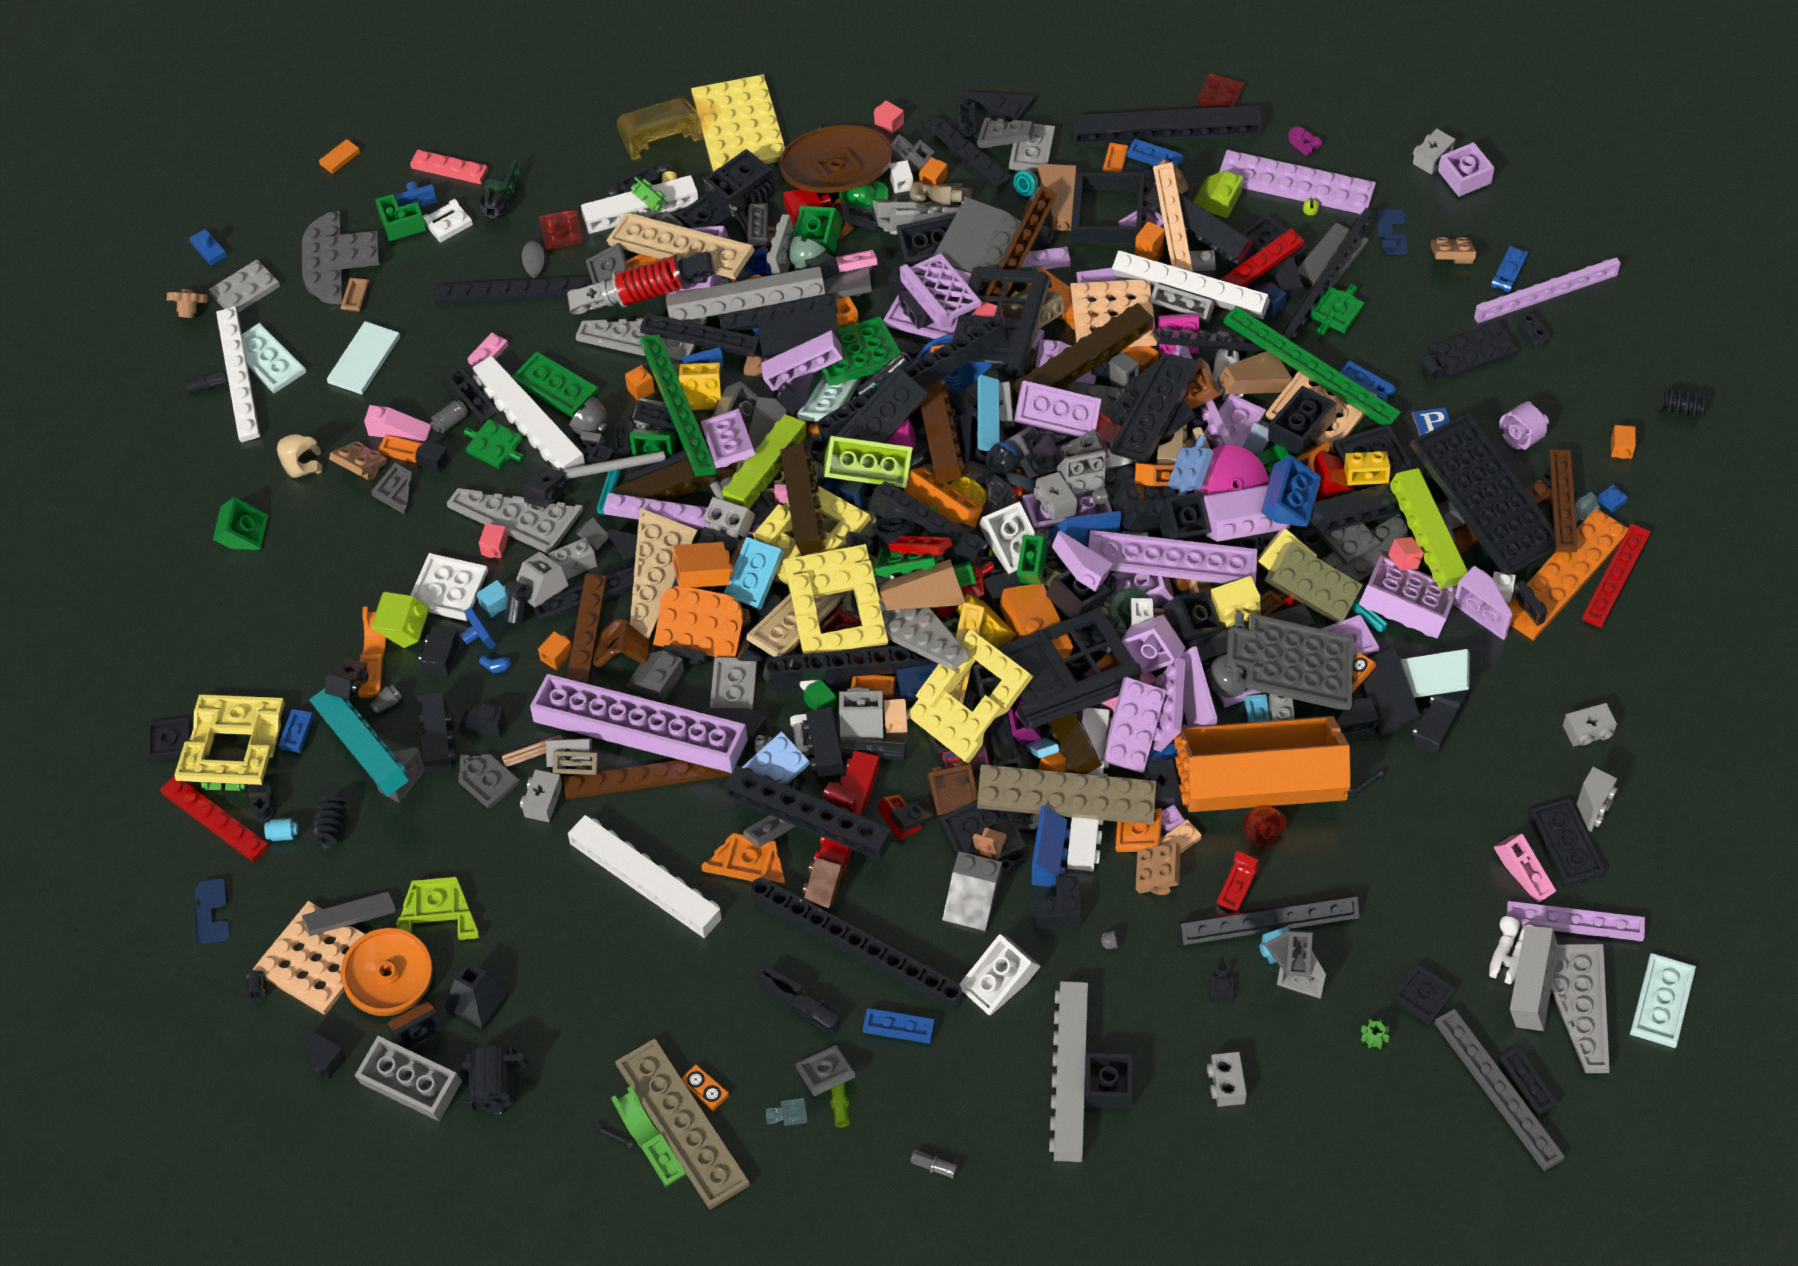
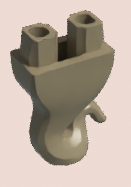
M913 182L910 188V198L917 202H923L928 197L938 204L954 205L963 202L965 197L971 199V188L963 187V183L928 185L923 182Z

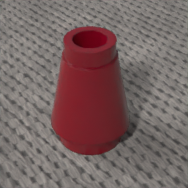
M829 782L822 796L830 803L850 809L857 798L837 782Z

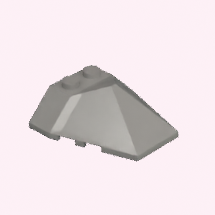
M873 200L878 226L884 228V231H888L890 234H897L896 226L956 214L960 207L957 204L942 205L934 201L915 202L909 200V202H898L897 200Z

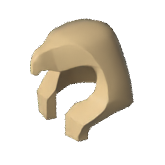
M292 434L278 442L277 454L283 468L291 477L297 478L313 472L317 474L322 472V465L318 461L311 460L306 464L298 461V457L308 449L312 450L317 456L321 454L320 447L316 444L317 441L314 438Z

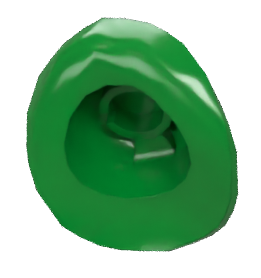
M872 181L864 186L842 191L839 193V197L844 199L846 204L874 212L873 200H888V188L883 182Z

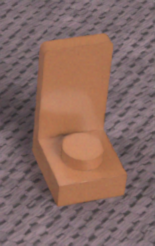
M988 828L984 829L982 836L974 834L973 842L977 855L998 861L1007 838L1006 834Z

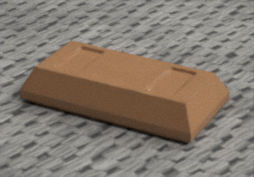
M349 279L340 307L342 310L360 311L369 280Z

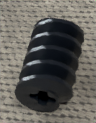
M1670 387L1667 392L1664 391L1660 412L1667 407L1669 414L1673 409H1676V415L1684 411V417H1687L1691 412L1692 419H1695L1698 414H1700L1701 419L1706 396L1702 395L1698 400L1697 393H1694L1690 398L1689 391H1686L1682 396L1680 389L1674 394L1673 388Z
M332 795L323 796L320 799L317 808L318 813L313 824L314 828L311 831V835L316 841L326 845L337 844L338 839L336 837L340 835L338 829L342 827L340 822L344 819L342 814L346 811L343 807L346 805V801Z

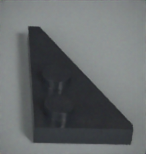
M963 91L961 100L970 104L975 102L977 107L1012 122L1013 120L1020 121L1034 104L1035 96Z

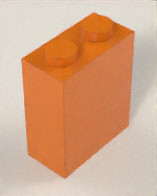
M723 542L673 545L672 562L679 588L729 585L730 576H733V565L729 564V551L725 550Z

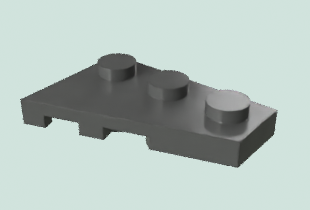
M984 118L977 145L981 149L1030 141L1035 126L1030 121L1013 120L1012 122H1005L1004 119L991 121L990 118Z

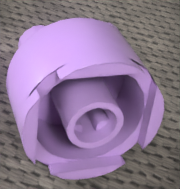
M1526 401L1504 414L1500 419L1499 427L1500 429L1503 427L1504 434L1502 436L1511 447L1518 450L1523 448L1525 450L1546 435L1549 420L1531 402Z

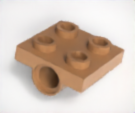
M1439 237L1437 240H1431V248L1436 259H1454V264H1473L1476 251L1471 240H1468V238L1458 237L1456 240H1449L1446 237Z
M356 441L330 452L329 457L331 461L369 481L376 477L379 468L385 466L387 458L380 455L378 451L371 450Z
M1177 842L1137 851L1136 891L1140 894L1151 891L1157 895H1166L1170 893L1172 886L1179 885L1181 846Z

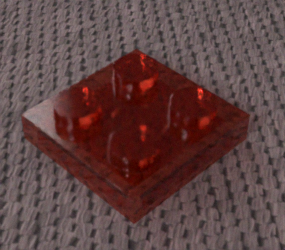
M1209 73L1197 98V105L1208 108L1235 107L1244 89V83Z
M577 210L539 216L546 250L583 243Z

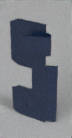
M1383 208L1377 210L1378 238L1385 237V240H1382V250L1390 255L1408 254L1407 236L1393 234V224L1402 225L1406 223L1405 212L1398 209Z
M218 878L198 882L199 887L195 888L196 900H200L201 906H193L197 944L204 943L206 945L226 941L230 938L228 922H212L211 909L222 907L226 904L224 880Z

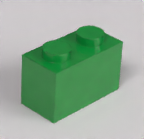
M1023 535L1017 569V576L1021 583L1042 585L1048 547L1044 536Z

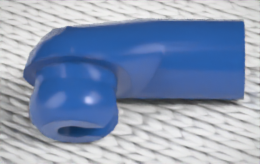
M483 655L479 660V663L492 673L505 671L512 664L508 657L492 660L488 656Z

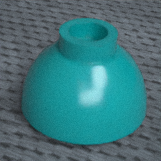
M1022 170L1015 174L1014 187L1020 195L1024 197L1031 196L1038 188L1039 178L1033 172Z

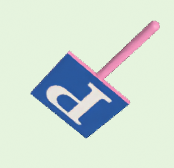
M1446 407L1412 412L1420 436L1450 422Z

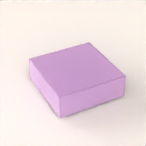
M1175 805L1162 810V829L1166 834L1185 822Z

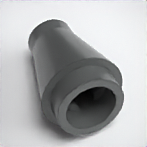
M391 684L389 687L386 686L369 705L378 714L399 703L402 696Z

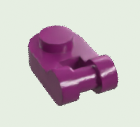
M1294 127L1289 131V142L1304 155H1308L1312 152V149L1322 146V141L1319 137H1314L1302 127Z

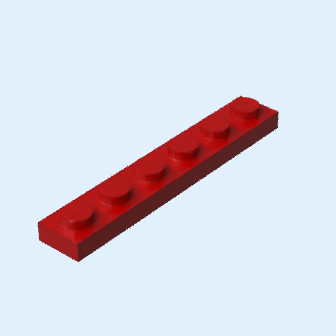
M1291 228L1220 280L1246 287L1303 246L1304 240Z
M1631 523L1584 612L1582 620L1602 628L1651 531Z
M175 775L160 789L165 797L253 863L269 848L268 843L185 781H176Z

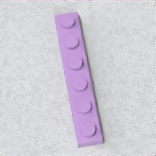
M1511 901L1507 903L1506 916L1518 920L1520 927L1533 925L1536 927L1553 928V931L1636 941H1643L1645 917Z

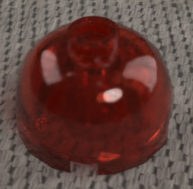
M1268 805L1253 808L1246 814L1243 821L1242 830L1245 839L1260 850L1271 848L1279 841L1280 838L1277 836L1280 834V831L1284 833L1286 829V816L1276 808Z

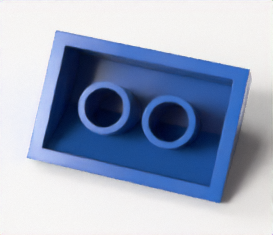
M1291 455L1275 463L1261 513L1275 523L1308 526L1321 476Z
M1121 511L1066 518L1048 530L1051 545L1059 530L1087 548L1090 530L1119 533Z
M1041 806L1032 861V885L1055 888L1056 877L1064 876L1065 867H1061L1062 861L1067 860L1068 848H1064L1065 842L1070 841L1071 829H1067V820L1046 806Z

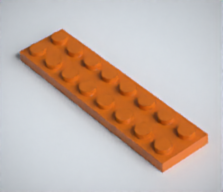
M1595 508L1577 528V553L1555 552L1526 584L1532 588L1537 599L1545 604L1547 608L1545 622L1537 626L1517 600L1513 598L1507 605L1513 614L1510 626L1534 641L1617 549L1628 528Z

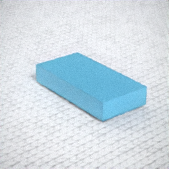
M1046 737L1026 744L1027 751L1038 758H1043L1059 751L1057 743Z

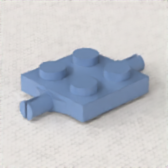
M1198 435L1194 447L1181 448L1177 455V460L1167 485L1173 489H1180L1177 496L1187 495V492L1191 490L1201 489L1214 453L1208 448H1203L1207 439L1205 436Z

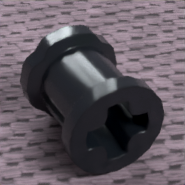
M1427 355L1420 361V366L1425 368L1430 381L1438 380L1444 375L1445 370L1439 366L1435 355Z
M259 970L247 972L248 989L245 991V996L252 1000L264 998L266 996V991L264 990L265 972Z

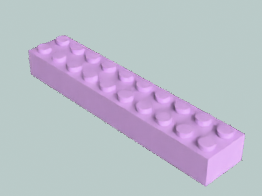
M550 674L546 675L530 705L534 722L729 773L733 772L748 740L745 724Z

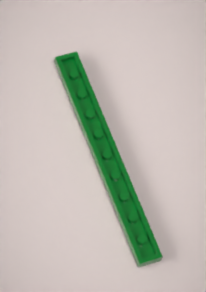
M1235 306L1224 318V324L1382 426L1387 424L1392 426L1400 417L1401 412L1239 307Z
M660 334L640 336L641 347L695 476L715 475L716 466Z

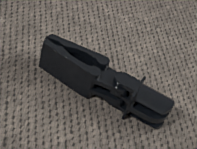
M766 966L760 970L758 974L759 985L788 1011L794 1010L803 1017L809 1018L811 1027L814 1024L828 1034L838 1032L840 1028L839 1015L827 1007L824 1000L818 1003L802 989L801 984Z

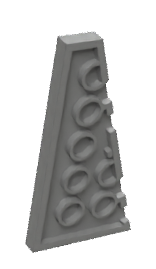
M702 317L686 320L685 322L705 326L707 319ZM619 319V322L591 320L581 322L576 333V341L645 356L640 344V336L648 334L640 333L643 319L629 322L626 319ZM661 337L668 356L673 363L683 364L682 357L692 355L696 345Z
M458 488L447 502L448 508L482 524L505 526L508 536L547 554L555 550L583 512L582 505H575L573 507L557 502V504H550L547 508H542L525 503L524 497L513 496V498L503 497L502 494L487 495L483 494L482 491Z
M930 608L889 611L886 609L882 612L887 639L953 671L969 659L966 650Z
M1603 944L1558 945L1551 992L1585 1073H1609Z

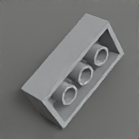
M1525 925L1510 1011L1516 1028L1544 1031L1559 948L1553 928Z
M377 1036L355 1074V1077L362 1085L437 1121L441 1120L462 1083L456 1072L380 1036Z

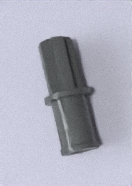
M915 1150L911 1156L910 1162L912 1164L930 1170V1173L936 1172L951 1179L954 1178L958 1168L957 1164L939 1159L938 1155L934 1157Z

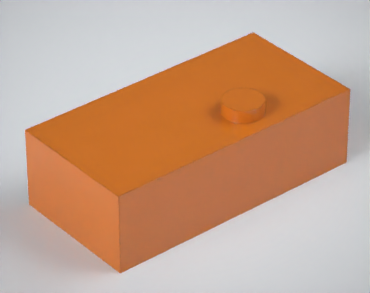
M1043 583L1042 585L1030 584L1003 590L999 606L1008 626L1016 633L1015 640L1061 622L1051 600L1046 596L1047 591ZM1067 634L1051 640L1062 659L1070 656L1073 646Z

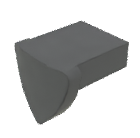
M593 517L577 528L576 535L582 539L586 537L591 548L596 551L608 539V535Z

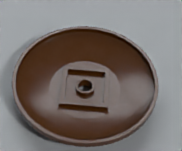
M858 125L828 126L807 132L793 140L783 150L779 166L783 178L799 189L818 193L842 192L864 186L880 177L892 162V146H890L891 143L883 134L868 127Z

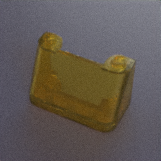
M682 97L622 114L617 120L618 131L631 160L641 158V150L643 148L645 150L649 149L648 142L682 132L684 138L690 135L693 141L703 139L700 117L687 99Z

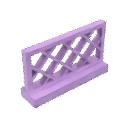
M941 253L910 268L907 264L900 267L901 282L940 329L947 327V321L981 306L980 299ZM939 261L942 263V268L932 267L933 264ZM926 271L925 276L916 275L915 272ZM930 272L940 273L938 278L928 276ZM943 274L952 275V280L942 279ZM926 282L936 283L935 288L926 287ZM940 284L949 285L948 290L938 288ZM953 286L962 287V292L952 291ZM936 294L946 295L945 300L936 299ZM950 296L960 298L959 302L948 300ZM963 298L973 301L970 304L962 303ZM946 306L956 308L955 311H952L950 313H948L945 309Z

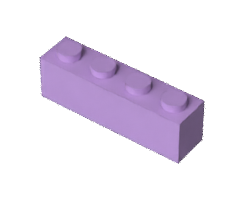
M832 330L762 362L763 379L772 391L777 390L785 381L788 383L793 378L816 372L842 360L841 343Z

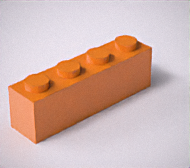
M925 467L910 470L907 486L903 490L905 493L923 504L934 505L939 510V514L944 515L956 524L965 523L976 529L982 506L947 482L938 484L936 475Z

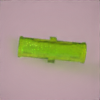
M845 1082L831 1088L832 1100L830 1103L831 1108L834 1109L835 1126L840 1128L846 1127L850 1123L847 1111L849 1100L845 1094Z

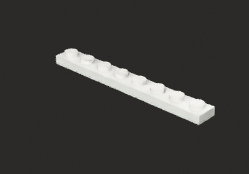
M234 306L217 311L216 313L238 437L241 442L260 437L238 311Z

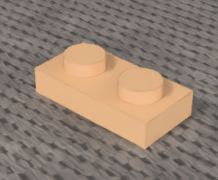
M1186 820L1161 838V845L1177 842L1181 846V854L1201 840L1202 835Z

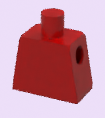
M802 189L783 193L784 206L794 226L796 225L800 206L826 207L831 205V199L828 194L818 197L816 192Z

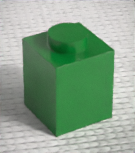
M822 680L809 684L803 690L804 701L812 710L828 707L834 710L837 708L835 694Z

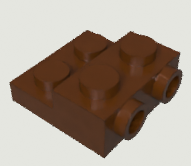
M965 762L952 764V768L944 769L943 766L932 768L931 772L927 774L937 816L946 815L978 801L971 764L965 765Z

